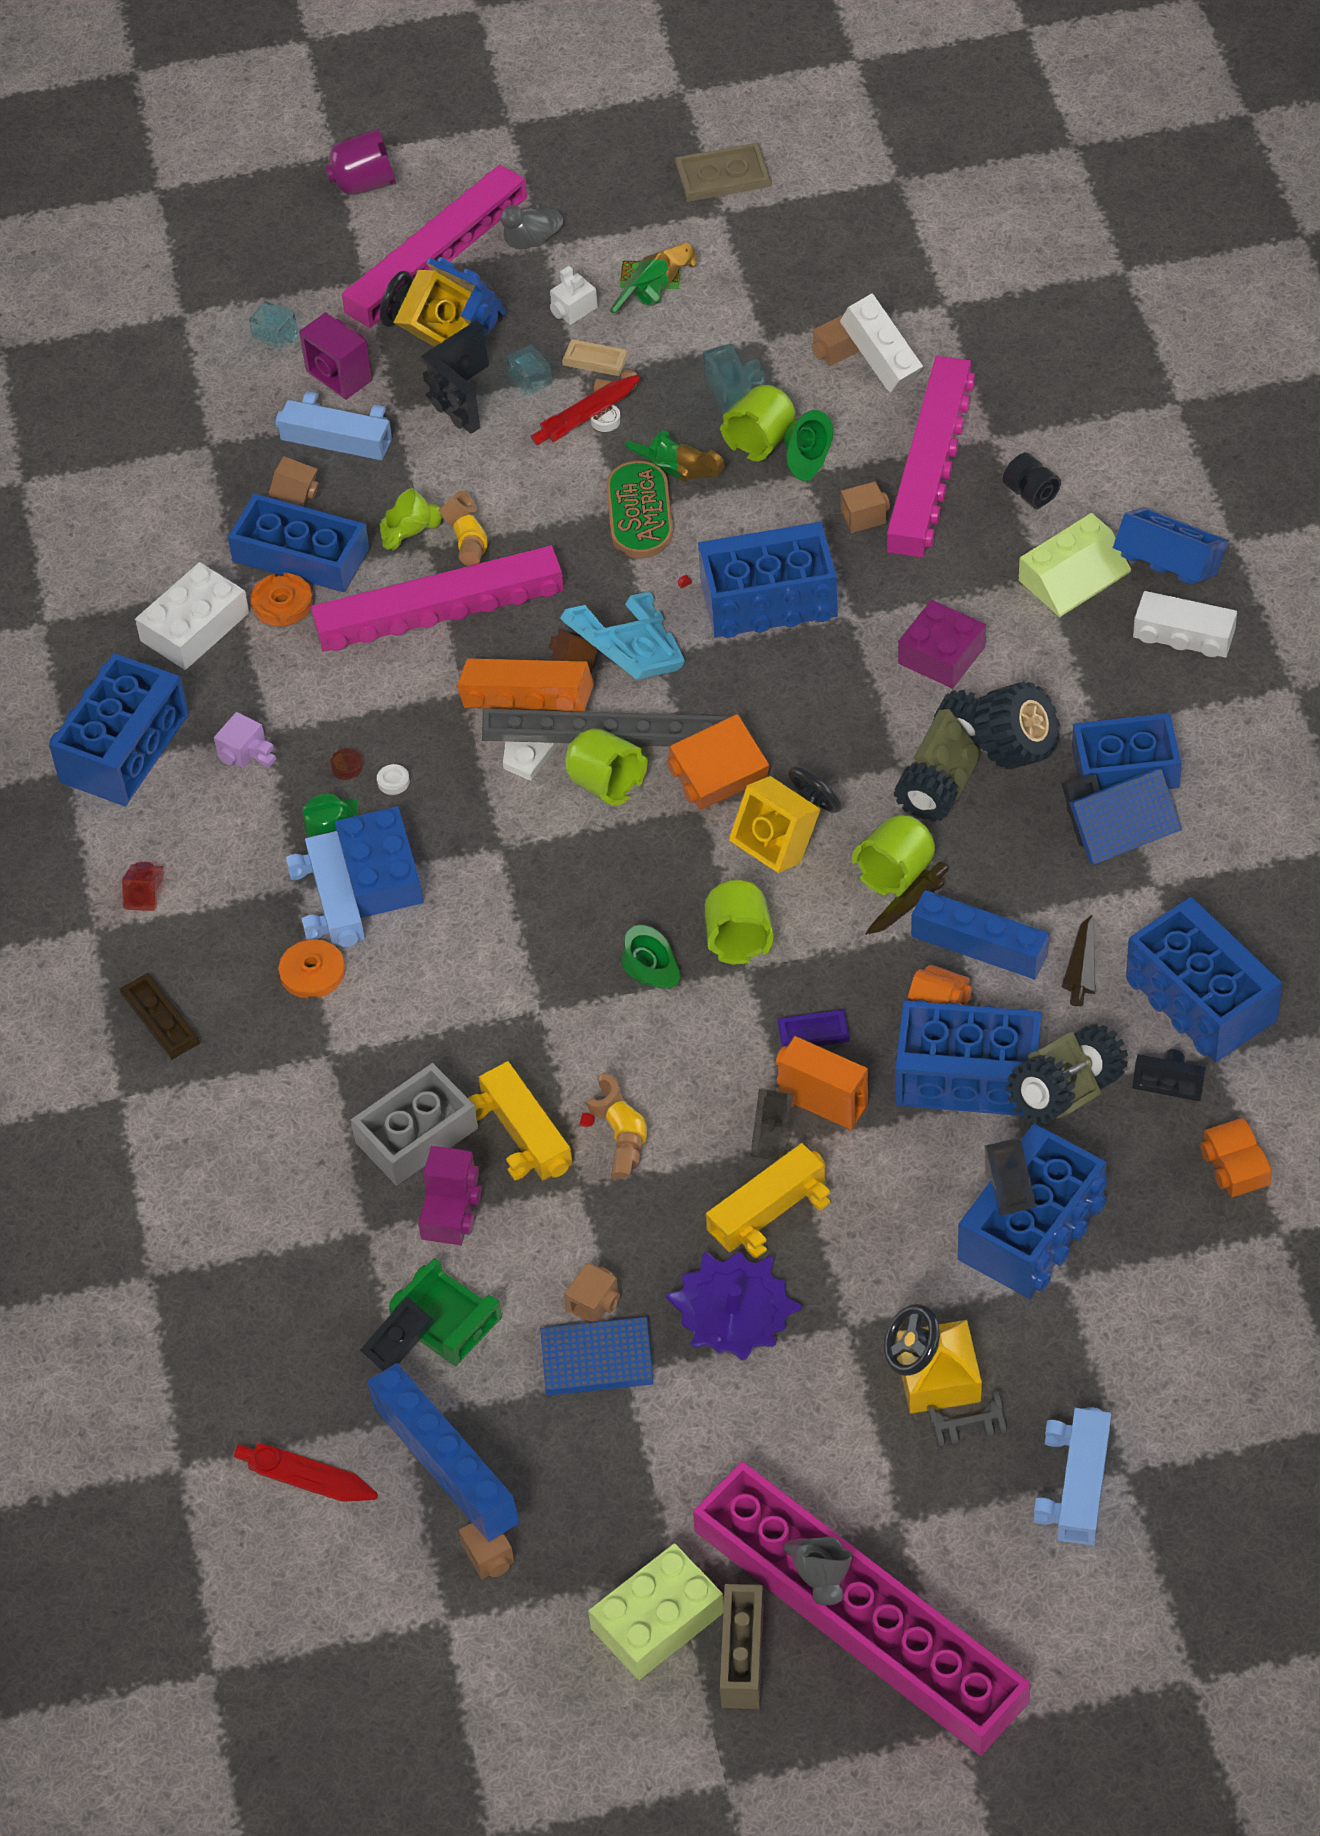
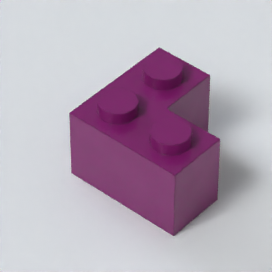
M431 1145L423 1172L426 1196L418 1221L421 1240L462 1246L465 1234L471 1235L474 1224V1215L471 1214L473 1205H479L482 1195V1186L477 1184L479 1167L474 1166L472 1151Z

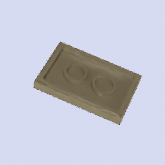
M759 143L675 158V165L687 202L771 187L770 176Z

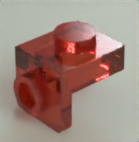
M150 862L131 864L122 878L124 909L154 911L156 909V890L163 880V866H153Z

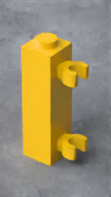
M509 1061L478 1076L481 1094H475L468 1098L475 1105L477 1121L483 1119L493 1110L522 1151L506 1158V1162L510 1166L507 1170L514 1181L523 1178L533 1168L542 1181L551 1176L553 1178L562 1176L572 1166L571 1149Z
M803 1143L799 1144L706 1213L707 1231L729 1253L740 1244H743L747 1251L757 1259L767 1251L766 1247L762 1245L766 1242V1238L759 1232L767 1224L805 1196L808 1197L812 1205L819 1211L831 1204V1201L827 1198L830 1190L823 1184L825 1182L826 1167L823 1158L818 1152L814 1150L811 1152Z

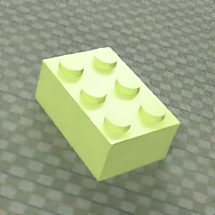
M674 1543L589 1609L590 1627L626 1668L640 1680L721 1616L724 1610L723 1593Z

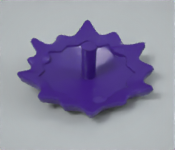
M704 1252L700 1270L682 1275L683 1289L667 1293L666 1298L682 1313L683 1327L694 1334L690 1342L692 1347L708 1346L713 1348L718 1354L724 1352L732 1353L741 1361H744L754 1348L774 1347L776 1345L773 1335L786 1329L785 1319L789 1315L800 1311L802 1306L786 1296L785 1281L776 1279L771 1275L772 1256L753 1263L745 1259L742 1252H737L728 1260L720 1262L709 1253Z

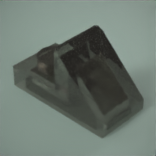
M1020 1137L984 1145L985 1175L992 1182L999 1215L1003 1216L1036 1208Z

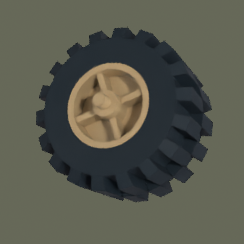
M1020 682L992 690L980 700L981 705H978L976 710L978 717L975 718V725L978 727L976 734L977 738L981 740L980 746L982 750L987 752V757L991 761L995 760L997 766L1013 769L1044 761V759L1052 755L1051 752L1055 751L1057 747L1056 740H1059L1060 733L1058 732V727L1060 724L1059 719L1056 717V708L1051 704V698L1048 694L1044 695V690L1040 686L1035 687V684L1031 682Z

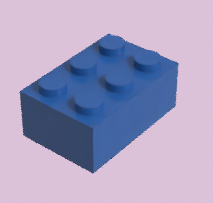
M1142 507L1124 513L1113 549L1121 551V557L1135 562L1141 559L1150 563L1149 568L1155 571L1167 573L1168 570L1178 574L1177 578L1179 580L1195 584L1196 582L1205 581L1216 576L1229 540Z
M1170 713L1073 724L1072 752L1077 776L1080 777L1089 773L1096 774L1100 790L1155 768H1162L1168 789L1180 787L1182 763Z
M398 806L335 821L336 831L360 918L423 903L420 880Z

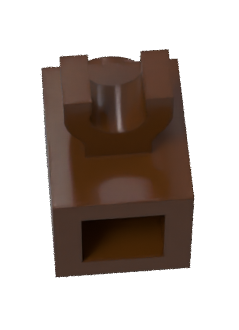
M559 629L558 636H551L549 649L553 650L551 661H586L590 673L592 672L598 649L577 632Z

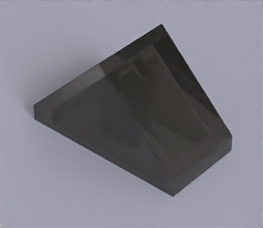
M759 1088L750 1156L777 1161L786 1155L795 1120L794 1093Z

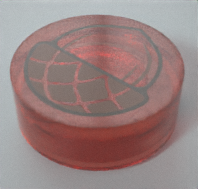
M354 749L338 750L330 759L331 771L339 779H353L363 770L362 757Z

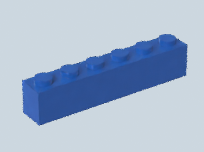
M398 1363L367 1381L376 1411L488 1542L520 1523L513 1495Z

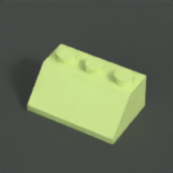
M1090 513L1021 556L1019 561V581L1057 616L1061 617L1129 574L1131 568L1127 560L1121 557V551L1113 549L1116 539L1113 531L1093 513Z

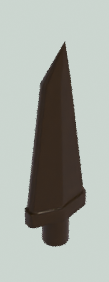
M940 861L930 871L924 870L901 896L894 898L865 934H873L887 929L916 907L924 890L934 893L942 888L944 881L940 878L948 872V867Z
M1093 915L1089 916L1079 926L1066 974L1062 981V988L1071 992L1070 1004L1072 1006H1083L1085 993L1095 994L1096 990Z

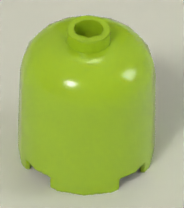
M759 385L749 390L724 413L720 431L724 440L733 451L739 448L749 453L746 458L759 462L766 459L784 439L787 427L795 420L796 410L793 402L781 389L772 385Z
M592 728L581 732L569 744L565 756V768L568 777L610 806H620L628 801L631 797L626 794L635 784L641 786L647 772L648 760L647 757L642 755L641 748L599 728Z
M892 816L886 819L853 850L852 863L854 865L858 863L863 873L860 879L867 887L884 897L888 893L896 894L899 897L931 863L935 852L934 839L928 828L912 816Z
M737 879L722 882L710 891L705 900L704 912L708 949L718 955L719 961L732 965L750 963V957L757 956L761 952L763 955H766L773 946L774 933L767 901L761 889L749 881Z

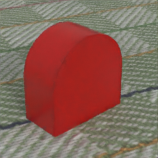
M687 575L680 577L678 580L680 588L692 584L691 579Z
M582 1112L579 1125L584 1127L592 1126L595 1122L594 1116Z

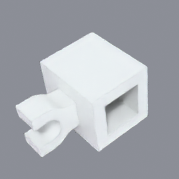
M570 266L560 271L562 283L550 290V309L557 319L563 318L571 325L598 308L596 288L578 273L573 276V269Z

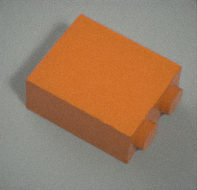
M738 714L669 747V758L666 761L674 778L679 777L682 782V790L687 801L690 804L694 802L699 810L745 790L747 785L768 777L769 771L767 760Z
M794 1036L788 1047L783 1046L780 1049L776 1058V1065H778L777 1084L779 1085L780 1098L853 1130L868 1106V1068Z

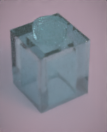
M265 301L249 318L252 338L279 350H282L288 342L292 343L297 337L298 327L295 313L268 301Z
M532 344L506 356L508 376L527 397L552 385L551 366Z

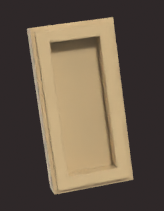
M571 339L562 363L564 366L620 376L628 357V350Z

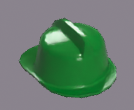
M819 410L807 411L799 419L791 422L785 431L784 444L787 449V465L791 473L801 481H810L823 466L831 446L833 425L830 418L824 412Z
M329 793L313 796L302 808L306 834L309 837L336 831L335 821L358 816L359 800L340 799L336 795Z
M636 925L630 928L624 937L625 948L621 955L624 971L642 985L650 984L661 989H670L676 986L680 980V973L667 939L659 931L649 926Z

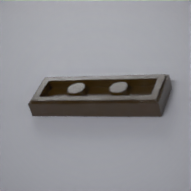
M149 973L120 988L121 995L171 1060L200 1044L198 1036Z

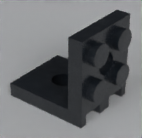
M475 320L420 356L421 361L427 365V371L423 372V379L429 385L430 391L426 393V397L432 401L433 406L438 412L448 414L457 428L461 429L463 427L470 434L480 429L476 390L467 380L488 367L484 326Z

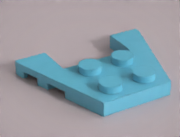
M650 591L630 595L625 604L639 621L605 628L586 605L565 609L560 617L565 624L636 680L677 671L685 663V659L672 633H666L662 625L664 617L661 611H655L652 605L655 599Z

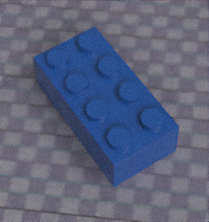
M253 494L228 535L233 562L279 575L292 573L301 576L308 583L340 592H345L370 549L366 524L258 494Z

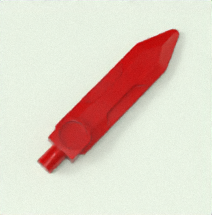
M634 375L612 381L561 413L540 423L541 430L530 436L532 441L537 446L548 439L554 443L567 435L568 431L626 397L638 383L640 376Z
M258 1442L255 1449L238 1444L234 1452V1458L248 1462L249 1470L342 1502L369 1501L378 1498V1493L354 1473Z

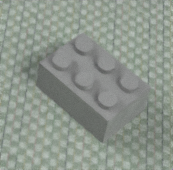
M433 1063L351 1119L355 1143L396 1186L426 1165L431 1145L451 1148L478 1129L475 1105Z

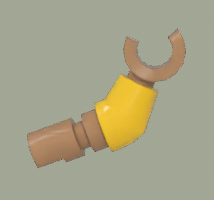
M458 491L438 511L447 523L453 527L458 540L460 561L466 566L480 563L481 556L486 552L488 540L486 532L472 515L477 510L475 502L466 491Z
M602 1073L597 1076V1080L602 1093L609 1095L600 1101L591 1098L586 1104L592 1115L602 1119L606 1118L614 1130L617 1149L614 1154L611 1178L624 1179L630 1175L631 1170L638 1167L639 1151L641 1150V1145L646 1142L647 1126L644 1117L624 1101L616 1079L610 1074Z

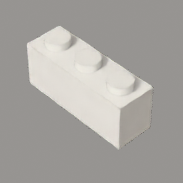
M873 293L848 307L840 323L885 388L892 393L914 380L923 365Z
M1144 591L1134 619L1133 637L1139 638L1145 643L1157 642L1170 645L1177 650L1189 649L1202 652L1208 657L1221 656L1226 658L1236 628L1237 611Z

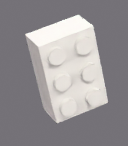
M199 562L138 615L135 621L141 642L186 670L248 615L249 609L245 590Z

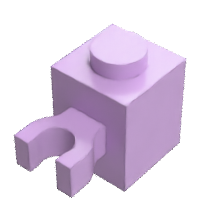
M238 712L230 718L214 737L217 755L227 765L235 764L244 768L254 758L260 764L269 768L276 760V756L270 753L274 749L273 744L265 741L262 724Z

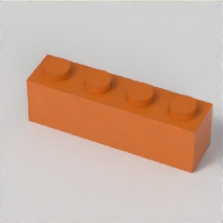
M467 659L457 683L464 708L585 711L594 685L586 661Z

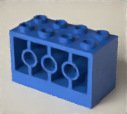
M822 522L698 542L700 582L714 638L722 636L731 638L739 633L751 631L760 633L767 631L769 628L780 626L795 627L803 622L815 620L825 622L830 618L838 617L837 577Z
M113 653L108 662L101 666L98 676L91 686L86 687L77 706L69 711L66 721L60 730L55 732L50 739L49 748L59 782L126 807L189 715L180 676Z
M1189 897L1129 937L1126 979L1129 985L1134 990L1140 989L1146 994L1151 1006L1157 1012L1163 1011L1171 1019V1023L1178 1033H1186L1193 1040L1196 1050L1201 1055H1208L1213 1061L1218 1062L1278 1020L1282 982L1192 897Z
M923 1000L903 1001L895 1068L896 1106L1022 1116L1023 1111L1016 1113L1013 1110L1017 1106L1016 1102L1009 1103L1008 1097L1013 1095V1092H1006V1086L1012 1083L1008 1081V1077L1014 1073L1013 1070L1028 1061V1055L1040 1048L1041 1012L1029 1009H1002L994 1006H964L958 1003H928Z
M1033 1123L958 1224V1260L1028 1299H1031L1037 1290L1043 1292L1050 1282L1052 1276L1050 1272L1055 1265H1063L1070 1252L1069 1245L1074 1239L1078 1241L1082 1239L1088 1228L1089 1222L1087 1221L1092 1214L1099 1215L1106 1204L1107 1197L1104 1196V1190L1108 1183V1178L1105 1177L1107 1162Z

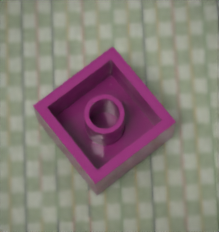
M325 312L299 331L306 372L342 398L347 400L372 381L367 341L361 334L354 333L347 328L340 319H335Z
M931 599L898 640V664L953 689L984 650L986 624Z

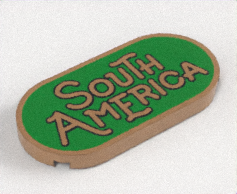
M630 461L619 465L609 474L606 483L612 543L615 548L620 549L622 552H625V555L632 558L656 556L662 552L663 548L668 547L673 537L666 474L660 467L647 461Z

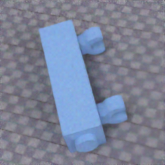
M307 391L302 402L288 400L283 411H279L277 414L276 428L279 429L280 438L284 441L377 460L383 459L392 441L390 421L387 417H383L386 411L385 406L373 405L370 416L322 407L316 403L319 394Z
M337 831L305 838L308 855L293 854L287 856L286 861L291 880H298L309 873H313L324 913L323 916L308 915L302 918L306 940L319 939L323 935L329 934L331 943L336 947H351L358 941L365 940L361 918Z
M1075 1408L1072 1426L1056 1420H1047L1045 1445L1052 1447L1069 1446L1062 1502L1055 1503L1050 1499L1036 1498L1033 1522L1042 1525L1058 1524L1057 1541L1095 1545L1111 1422V1413L1103 1412L1098 1408Z

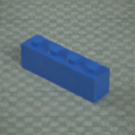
M924 890L911 914V937L1034 980L1048 956V932Z

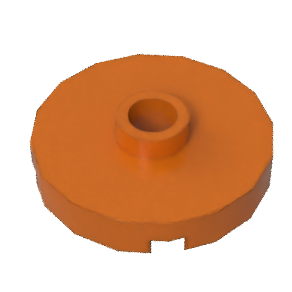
M283 573L284 576L277 577L275 574L266 576L255 585L251 592V607L254 615L262 623L271 626H288L299 622L307 616L313 604V595L309 583L301 576L292 573Z
M309 939L298 942L288 948L280 959L278 970L281 983L289 993L299 998L308 999V997L314 996L319 998L333 992L341 984L345 975V963L342 953L335 945L325 940Z

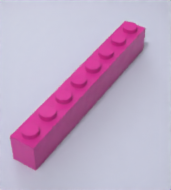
M500 164L491 172L485 174L480 181L467 189L463 195L452 204L446 206L441 213L428 221L413 236L407 238L402 245L392 253H389L374 268L368 270L357 282L349 286L342 293L344 313L368 328L374 326L380 321V305L384 292L391 279L398 272L408 271L414 280L418 270H432L426 264L428 258L437 261L438 257H442L451 262L500 221L501 212L507 206H518L527 199L525 179ZM404 280L401 281L396 290H399V288L404 283Z
M935 356L887 531L888 553L924 558L926 547L932 548L935 530L931 529L932 524L938 525L941 507L937 505L938 502H944L947 484H943L944 479L950 480L953 462L949 460L950 457H956L958 450V439H955L956 435H962L964 417H961L962 413H968L970 395H967V392H973L976 374L971 373V360Z
M551 545L311 606L312 617L322 652L328 650L338 651L347 645L359 642L369 643L376 638L391 634L401 635L406 630L418 627L428 628L438 622L450 619L460 620L473 613L481 611L491 612L497 607L509 604L519 605L529 599L541 596L551 597L557 592L564 591L562 571Z

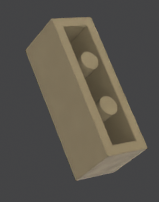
M725 1584L720 1673L721 1708L760 1709L764 1611L762 1585Z

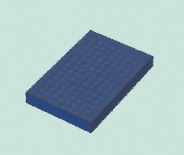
M1155 768L1069 802L1088 860L1092 865L1182 830L1162 768Z
M647 1317L540 1328L546 1396L654 1385Z

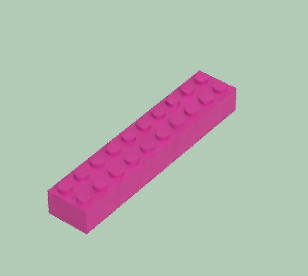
M743 1461L693 1510L694 1529L699 1536L979 1756H982L1029 1704L1031 1684L1029 1681ZM834 1537L842 1544L845 1550L852 1552L849 1571L840 1583L844 1593L842 1601L834 1605H819L815 1603L813 1588L800 1577L793 1564L791 1555H788L783 1550V1546L787 1541Z

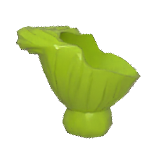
M407 489L398 497L395 506L386 511L385 517L381 519L380 531L383 547L386 550L394 551L399 547L402 539L414 536L426 527L429 529L438 528L442 519L438 511L440 507L435 503L427 504L424 497L415 489Z

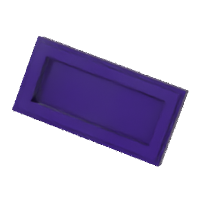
M844 1009L777 1018L781 1047H788L794 1036L816 1046L849 1042Z

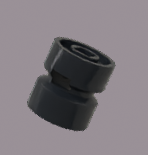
M1026 452L1019 454L1008 464L1002 477L1005 486L1015 494L1021 495V498L1026 503L1038 510L1056 497L1061 486L1059 476L1049 468L1043 467L1039 460Z

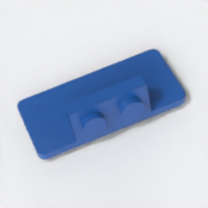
M438 257L437 261L428 258L426 264L432 270L471 292L460 316L468 325L477 320L484 326L486 337L488 330L494 328L498 315L505 317L507 313L501 305L502 301L494 297L495 293L487 288L488 285L485 282L479 280L480 276L468 269H464L463 272L458 271L454 268L455 265L442 257Z

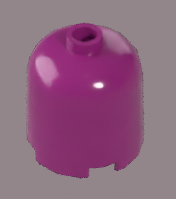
M379 128L340 141L330 149V165L325 166L330 183L336 181L338 188L343 193L356 195L396 184Z

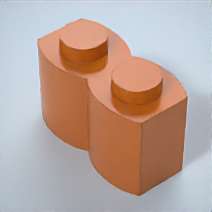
M929 964L925 970L919 969L915 973L907 999L908 1001L923 1000L928 1003H958L966 1005L971 997L973 987L969 985V977Z
M1244 1118L1204 1130V1140L1200 1143L1201 1153L1206 1162H1213L1216 1168L1214 1170L1215 1179L1221 1190L1226 1188L1230 1197L1233 1198L1271 1185L1272 1170L1269 1162L1257 1144L1255 1136Z

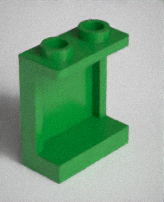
M433 1258L427 1266L423 1265L420 1267L407 1287L394 1294L389 1305L391 1315L404 1298L408 1296L435 1320V1323L419 1341L455 1367L502 1319L500 1301L490 1294L482 1299L444 1273L441 1262L436 1258Z

